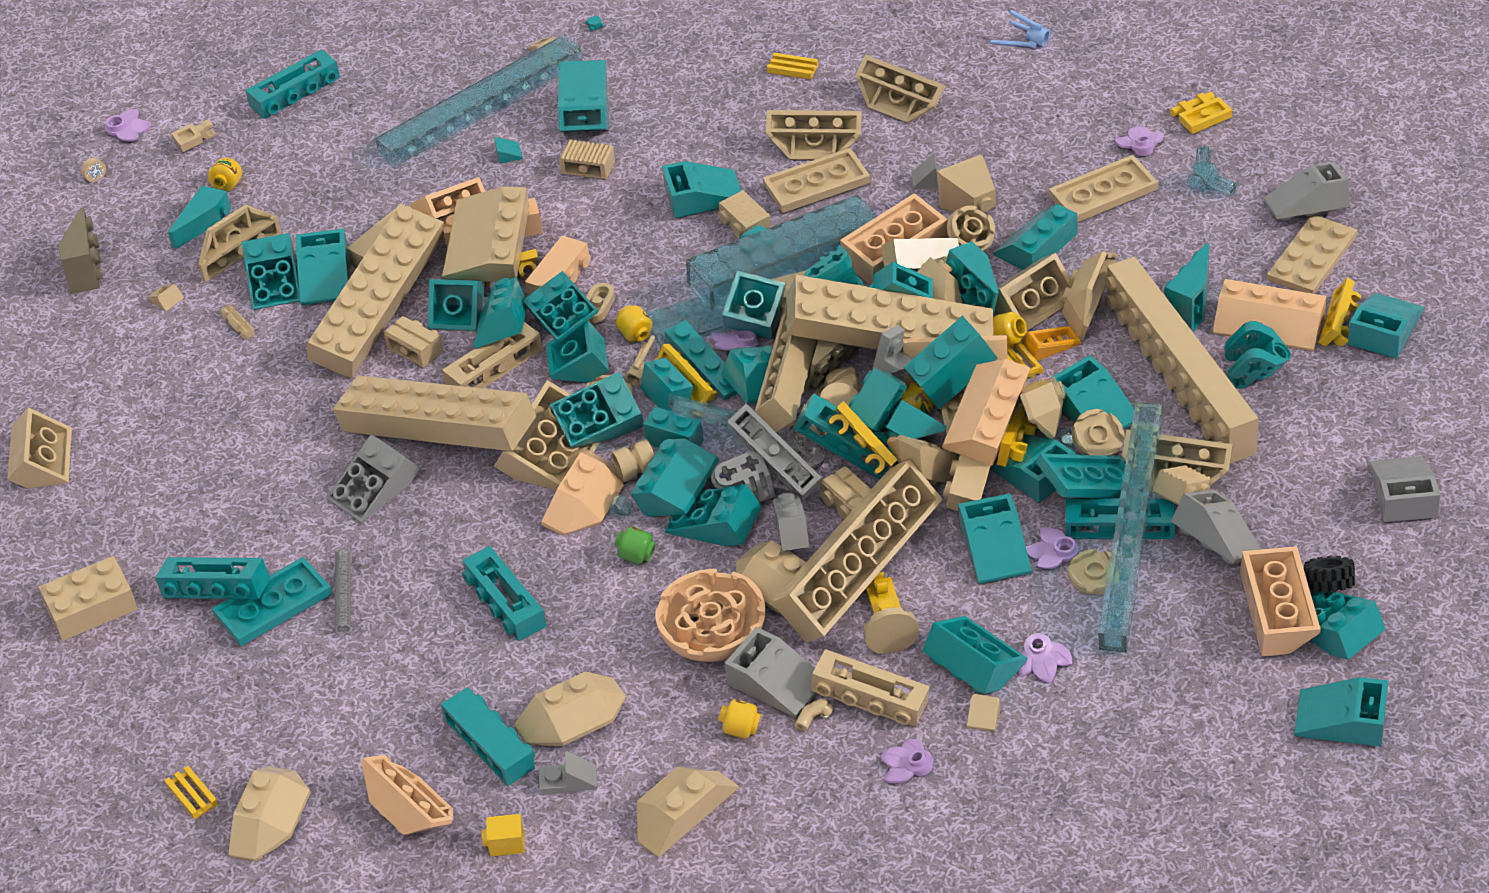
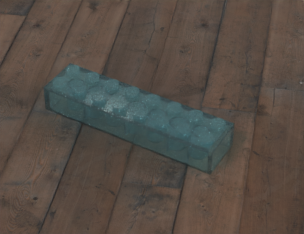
M854 195L686 259L687 283L710 310L717 309L726 304L737 271L768 279L806 271L819 262L820 257H827L828 252L831 250L835 252L836 247L841 245L840 240L873 220L877 215L858 195Z

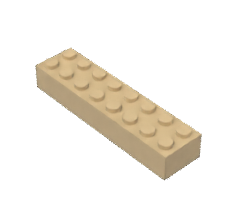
M401 203L398 205L307 342V360L345 377L353 378L441 243L443 221Z
M801 275L795 276L787 293L788 335L877 350L881 334L896 325L905 330L903 338H932L941 335L963 315L981 336H993V309Z
M359 375L353 380L332 409L341 429L350 433L372 434L374 436L505 451L514 450L536 418L527 393Z
M910 459L892 466L772 600L773 605L805 643L824 637L943 499Z

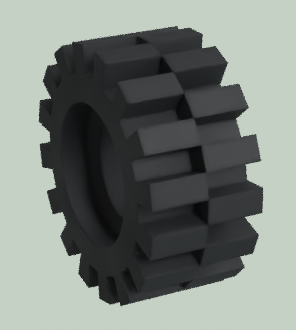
M1321 556L1317 557V559L1312 558L1304 564V572L1309 590H1314L1315 592L1322 590L1328 593V591H1344L1346 588L1350 589L1355 586V565L1353 560L1348 557L1327 556V558H1323Z

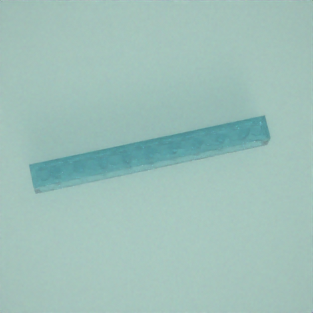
M565 34L376 137L378 154L394 168L559 77V62L582 61L581 47Z
M1135 403L1099 625V650L1127 653L1163 425V404Z

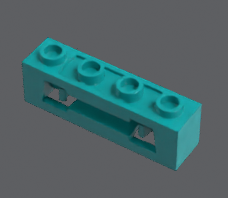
M320 49L246 89L249 107L263 119L278 113V111L295 104L298 100L315 93L320 88L339 79L337 61ZM316 60L317 66L314 68L312 65H308L309 70L305 72L304 66ZM269 86L268 93L264 92L262 89Z
M813 394L803 406L793 429L880 480L889 468L884 465L883 471L875 474L874 471L879 467V462L874 459L876 463L875 467L861 460L863 454L866 455V459L868 455L875 453L867 446L863 449L854 440L853 436L856 434L849 425L846 433L839 435L838 431L844 426L842 421L837 420L832 425L829 424L830 418L838 414L836 411L837 407L824 398ZM813 424L819 428L818 432L822 433L824 430L827 434L822 437L809 429V427ZM868 427L892 453L887 444L889 437Z
M1066 498V536L1072 539H1175V524L1171 522L1175 513V503L1163 498ZM1081 526H1089L1090 530H1094L1095 526H1099L1098 532H1080ZM1142 526H1146V530H1150L1151 526H1159L1161 532H1142Z
M491 546L462 560L464 566L462 576L468 586L473 585L475 587L476 595L482 603L485 601L488 603L492 616L495 619L500 618L502 620V626L508 635L513 634L518 641H521L547 627L544 610ZM495 575L499 579L500 587L514 602V604L511 605L513 608V612L509 608L507 599L494 585L495 583H497Z
M167 557L155 579L163 598L259 599L270 580V576L263 558ZM188 565H192V567H193V569H194V571H195V572H189V569H190V568H189V567H185L184 570H183L182 572H180V569H179L178 566H188ZM233 566H245L241 572L238 567L233 568Z

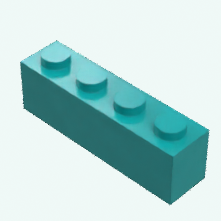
M467 687L441 703L445 722L507 786L535 769L533 760L535 753L528 743L523 744L519 740L516 731L511 726L507 727L503 723L501 716L496 710L491 711L487 707L486 701L480 694L476 695Z

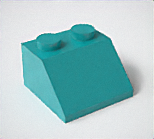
M737 271L722 313L724 327L737 331H751L756 336L772 340L780 317L786 284Z
M429 279L428 329L477 331L480 314L484 305L485 282Z
M586 321L561 341L557 342L553 339L546 343L550 377L554 380L588 383L609 371L604 337L589 321Z
M773 346L730 349L722 375L746 404H755L758 401Z
M899 400L882 427L881 432L889 438L903 435L916 439L945 431L947 426L907 402Z

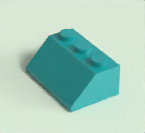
M1059 204L1042 210L995 250L993 255L1023 270L1040 258L1057 253L1078 234L1077 213Z
M517 277L511 279L502 278L493 285L480 314L473 344L475 349L522 333L527 306L523 302L526 297Z
M962 315L904 366V371L940 410L968 385L977 364L996 361L998 358L981 335Z
M687 439L664 440L630 494L645 516L686 515L720 460L718 456Z
M967 616L933 622L922 652L931 657L930 660L933 663L947 668L951 671L952 676L964 680L979 694L999 691L1028 659Z

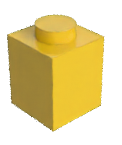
M521 814L486 817V829H483L481 834L483 847H488L490 857L525 853L524 827Z

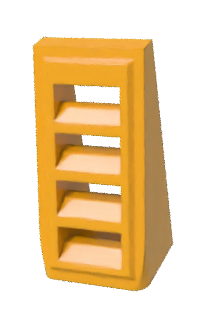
M1070 326L1026 332L1022 344L1038 361L1081 345L1082 342ZM1065 335L1068 340H1064L1061 336Z

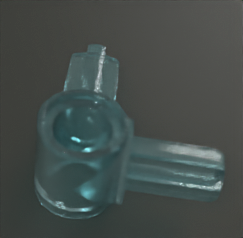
M1208 146L1198 147L1196 150V162L1193 164L1192 173L1187 179L1189 186L1192 189H1200V192L1205 190L1211 191L1215 188L1231 195L1234 194L1237 183L1219 176L1218 168L1211 162V151Z

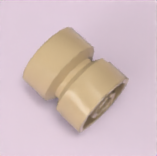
M646 439L632 444L630 450L627 447H623L611 452L613 466L623 483L637 478L638 473L643 474L649 462L655 456L651 445Z

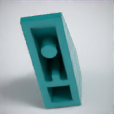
M206 186L199 188L168 231L172 248L177 249L230 213L231 203L229 202L227 191Z

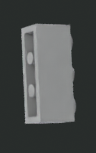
M793 493L779 495L777 499H773V506L782 551L809 547L806 518L799 495L794 496Z

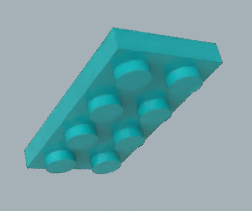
M1040 454L1036 460L1044 476L1050 480L1057 493L1065 498H1144L1148 492V489L1122 456Z
M303 556L270 575V580L259 599H228L212 608L215 618L241 647L333 593L331 586Z

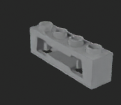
M745 404L727 421L728 429L750 451L757 452L764 459L767 468L795 496L799 495L801 502L821 484V476L749 405Z

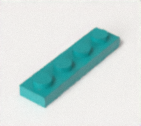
M686 320L665 331V338L681 353L685 360L689 361L688 363L699 373L705 382L710 383V387L713 391L716 390L718 392L717 395L723 401L738 394L722 375L725 362Z

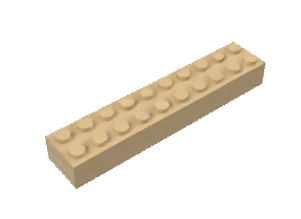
M1134 256L1107 266V277L1105 278L1107 286L1105 301L1109 310L1116 312L1120 325H1125L1128 328L1132 341L1139 343L1144 357L1151 359L1155 372L1163 375L1167 388L1169 390L1173 389L1177 394L1179 404L1182 407L1186 406L1189 410L1193 423L1198 422L1201 426L1204 438L1212 442L1233 444L1230 464L1257 454V415Z

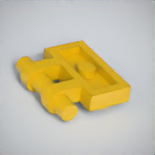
M1213 92L1197 94L1194 99L1187 102L1183 100L1178 102L1175 107L1170 108L1171 116L1176 117L1179 115V122L1191 134L1231 118L1233 111L1220 97L1215 98Z

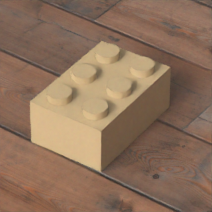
M114 556L38 586L47 611L62 641L138 610L132 590Z

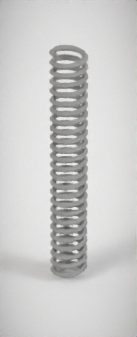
M347 550L335 551L334 626L335 632L339 635L349 634L351 628V553Z

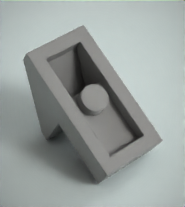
M933 153L912 171L913 190L938 188L937 171L949 166L936 167L935 153Z
M896 325L881 334L872 371L876 368L888 373H894L904 369V366L912 360V358L900 352L904 344L902 340L905 330Z
M568 751L564 752L565 765L539 767L541 795L597 789L596 765Z

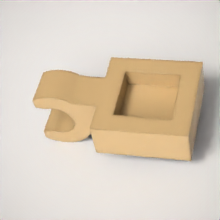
M205 120L195 127L191 123L171 133L173 140L182 152L203 143L202 138L209 139L216 136L214 130L209 129L213 127L210 120Z

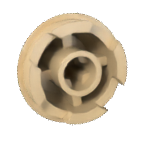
M971 205L964 206L953 212L947 222L948 238H958L959 246L972 241L982 251L992 244L995 224L989 214L987 216L984 212L978 210L977 206Z

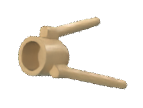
M654 335L650 336L648 342L643 343L633 365L625 375V379L631 385L640 387L645 363L643 360L655 340Z

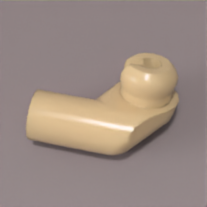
M821 698L804 706L794 724L795 728L806 732L815 716L820 714L823 718L829 717L833 711V706L828 703V700Z

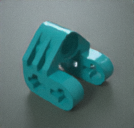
M841 245L836 247L835 252L832 250L828 252L827 257H820L819 262L808 268L805 272L807 277L864 286L862 280L854 273L852 268L853 262L848 252Z
M1257 321L1244 323L1224 344L1225 358L1228 361H1236L1229 367L1226 374L1236 389L1247 388L1256 379L1261 381L1274 375L1291 358L1290 350L1272 328Z

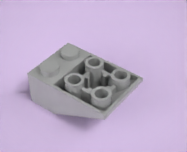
M1334 161L1310 165L1266 195L1264 202L1275 218L1280 220H1290L1293 216L1299 215L1313 216L1322 211L1337 212L1342 208L1350 207L1348 178Z
M371 434L329 493L327 499L360 522H363L407 488L421 468Z
M1423 456L1369 461L1383 522L1438 517L1440 492L1436 477Z
M1214 489L1183 493L1171 520L1172 523L1179 527L1180 532L1195 537L1200 541L1201 546L1214 550L1221 555L1220 558L1229 564L1241 562L1242 551L1261 550L1232 501Z
M755 627L724 663L727 685L795 718L799 716L803 707L808 705L817 694L811 691L812 673L815 667L782 639L758 627Z

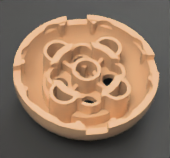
M717 569L695 571L675 580L661 594V600L655 611L657 628L664 642L677 654L698 662L727 660L755 627L763 628L766 615L764 597L754 582L736 572H732V574L717 573ZM697 617L699 620L693 622L691 619Z

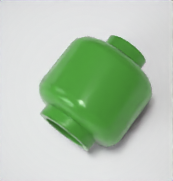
M629 526L625 532L620 531L614 543L618 547V556L636 565H640L644 561L648 562L656 547L651 533L634 526Z

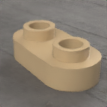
M608 283L594 285L586 296L599 311L588 320L591 324L603 321L615 300L614 288Z

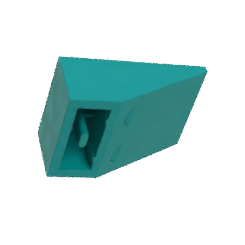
M606 60L559 62L558 118L560 132L609 130Z
M689 161L662 166L664 187L675 218L719 209V202L742 191L733 169Z
M345 229L296 234V257L301 305L335 301L350 279L347 252L348 242Z
M290 233L241 242L253 310L300 301L297 264Z
M972 241L949 249L946 264L953 269L950 274L957 279L962 303L991 308L994 314L999 291L988 255Z
M1208 243L1193 254L1192 259L1187 265H1183L1175 278L1169 280L1164 288L1165 297L1192 332L1205 320L1209 281L1210 244Z
M563 271L523 300L535 320L557 342L561 341L599 312Z
M1375 293L1359 305L1349 324L1348 345L1397 359L1425 307Z
M1091 355L1052 376L1055 377L1057 382L1061 381L1065 389L1066 396L1063 399L1062 412L1074 422H1076L1081 414L1093 409L1103 410L1102 412L1111 413L1116 416L1123 429L1140 420V416L1108 370Z
M874 368L873 371H869L862 382L863 388L859 394L857 393L852 397L849 407L865 425L873 430L881 431L907 386L898 376Z
M620 371L550 404L571 448L620 437L643 427L644 423L642 413Z
M1025 434L1023 442L1028 444L1023 461L1018 462L1009 458L1006 467L997 465L998 451L993 466H990V470L1040 503L1056 491V488L1044 476L1043 471L1037 465L1036 460L1039 455H1076V453L1058 440Z
M746 484L701 491L686 515H672L664 532L725 547L740 545L744 543L762 505Z
M1011 493L958 504L959 527L979 584L1032 573L1018 513Z
M1322 590L1319 592L1310 591L1321 629L1320 633L1310 641L1330 655L1349 660L1386 630L1376 601L1328 591V593Z
M1357 677L1300 689L1294 736L1381 747L1389 680Z

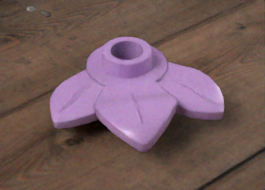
M134 109L109 117L106 120L105 130L107 134L117 136L119 140L131 142L138 140V134L149 130L152 124L149 121L139 119V111Z
M1135 126L1129 129L1128 136L1117 137L1115 143L1121 148H1132L1135 155L1147 156L1153 153L1155 144L1163 141L1164 135L1162 132L1150 133L1149 129L1143 126Z
M731 329L730 334L711 333L712 340L715 343L714 347L720 350L730 351V349L758 347L756 335L751 331Z
M1047 527L1040 528L1041 542L1026 546L1028 557L1038 560V568L1042 569L1058 567L1062 562L1071 561L1078 554V545L1071 537L1065 536L1058 529Z
M1035 633L1025 640L1024 651L1021 654L1028 659L1019 669L1018 674L1025 676L1033 672L1041 681L1051 683L1055 677L1057 665H1072V656L1063 644L1051 642L1048 636ZM1035 643L1043 644L1039 649L1033 647Z
M906 739L902 747H890L880 755L883 763L891 767L884 778L886 783L906 782L913 775L918 777L925 776L933 768L932 754L925 750L923 743L917 739Z

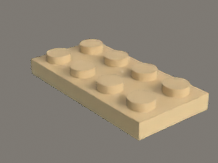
M851 148L763 177L764 187L782 213L871 183L869 173Z
M1131 155L1049 188V197L1056 204L1076 212L1078 222L1158 190V181L1134 155Z
M1316 215L1310 216L1268 272L1267 280L1299 292L1315 294L1354 241L1358 230Z

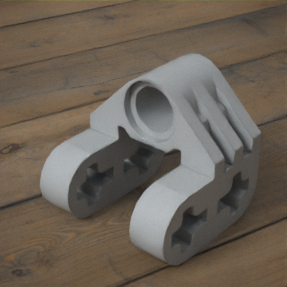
M747 452L722 462L711 474L710 482L715 489L746 484L759 503L775 498L769 471L764 459L757 452ZM746 463L747 465H752L754 469L746 468L742 470V467ZM721 473L723 475L731 473V476L728 480H726L725 478L720 479L719 477Z

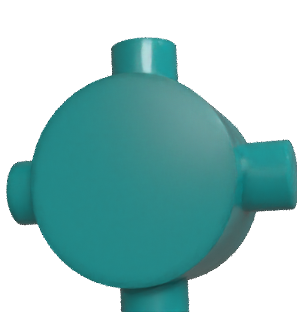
M592 16L585 21L590 31L598 30L605 26L599 16Z

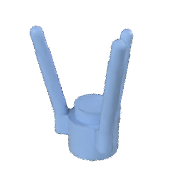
M1010 10L1009 13L1030 25L1029 27L1013 20L1010 22V24L1027 31L1026 39L1030 41H990L991 44L1036 49L1038 45L1044 47L1047 43L1050 30L1044 28L1042 24Z

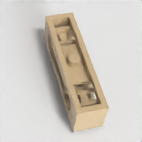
M524 322L522 333L470 351L442 370L445 385L469 387L468 384L470 382L476 384L478 382L476 378L481 375L482 382L474 386V388L487 387L543 350L540 333ZM522 349L527 352L518 359H514V356H518L519 350Z
M826 649L812 673L811 691L824 697L836 699L846 705L869 711L874 715L889 718L902 725L916 727L928 703L930 686ZM835 663L852 668V673L847 672L848 670L845 668L843 670L836 668ZM895 684H898L912 691L907 693L903 692L901 688L895 689L894 687Z

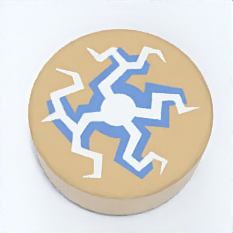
M98 158L87 159L81 167L82 176L89 182H94L104 177L106 173L105 164Z

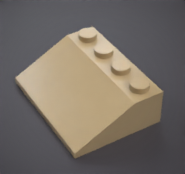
M502 186L457 200L442 275L443 279L497 282L502 278L511 279L517 277L529 211L526 187Z
M547 380L532 404L536 418L513 451L503 450L494 467L515 480L557 490L580 452L589 450L594 453L600 442L571 448L550 407V404L571 394Z

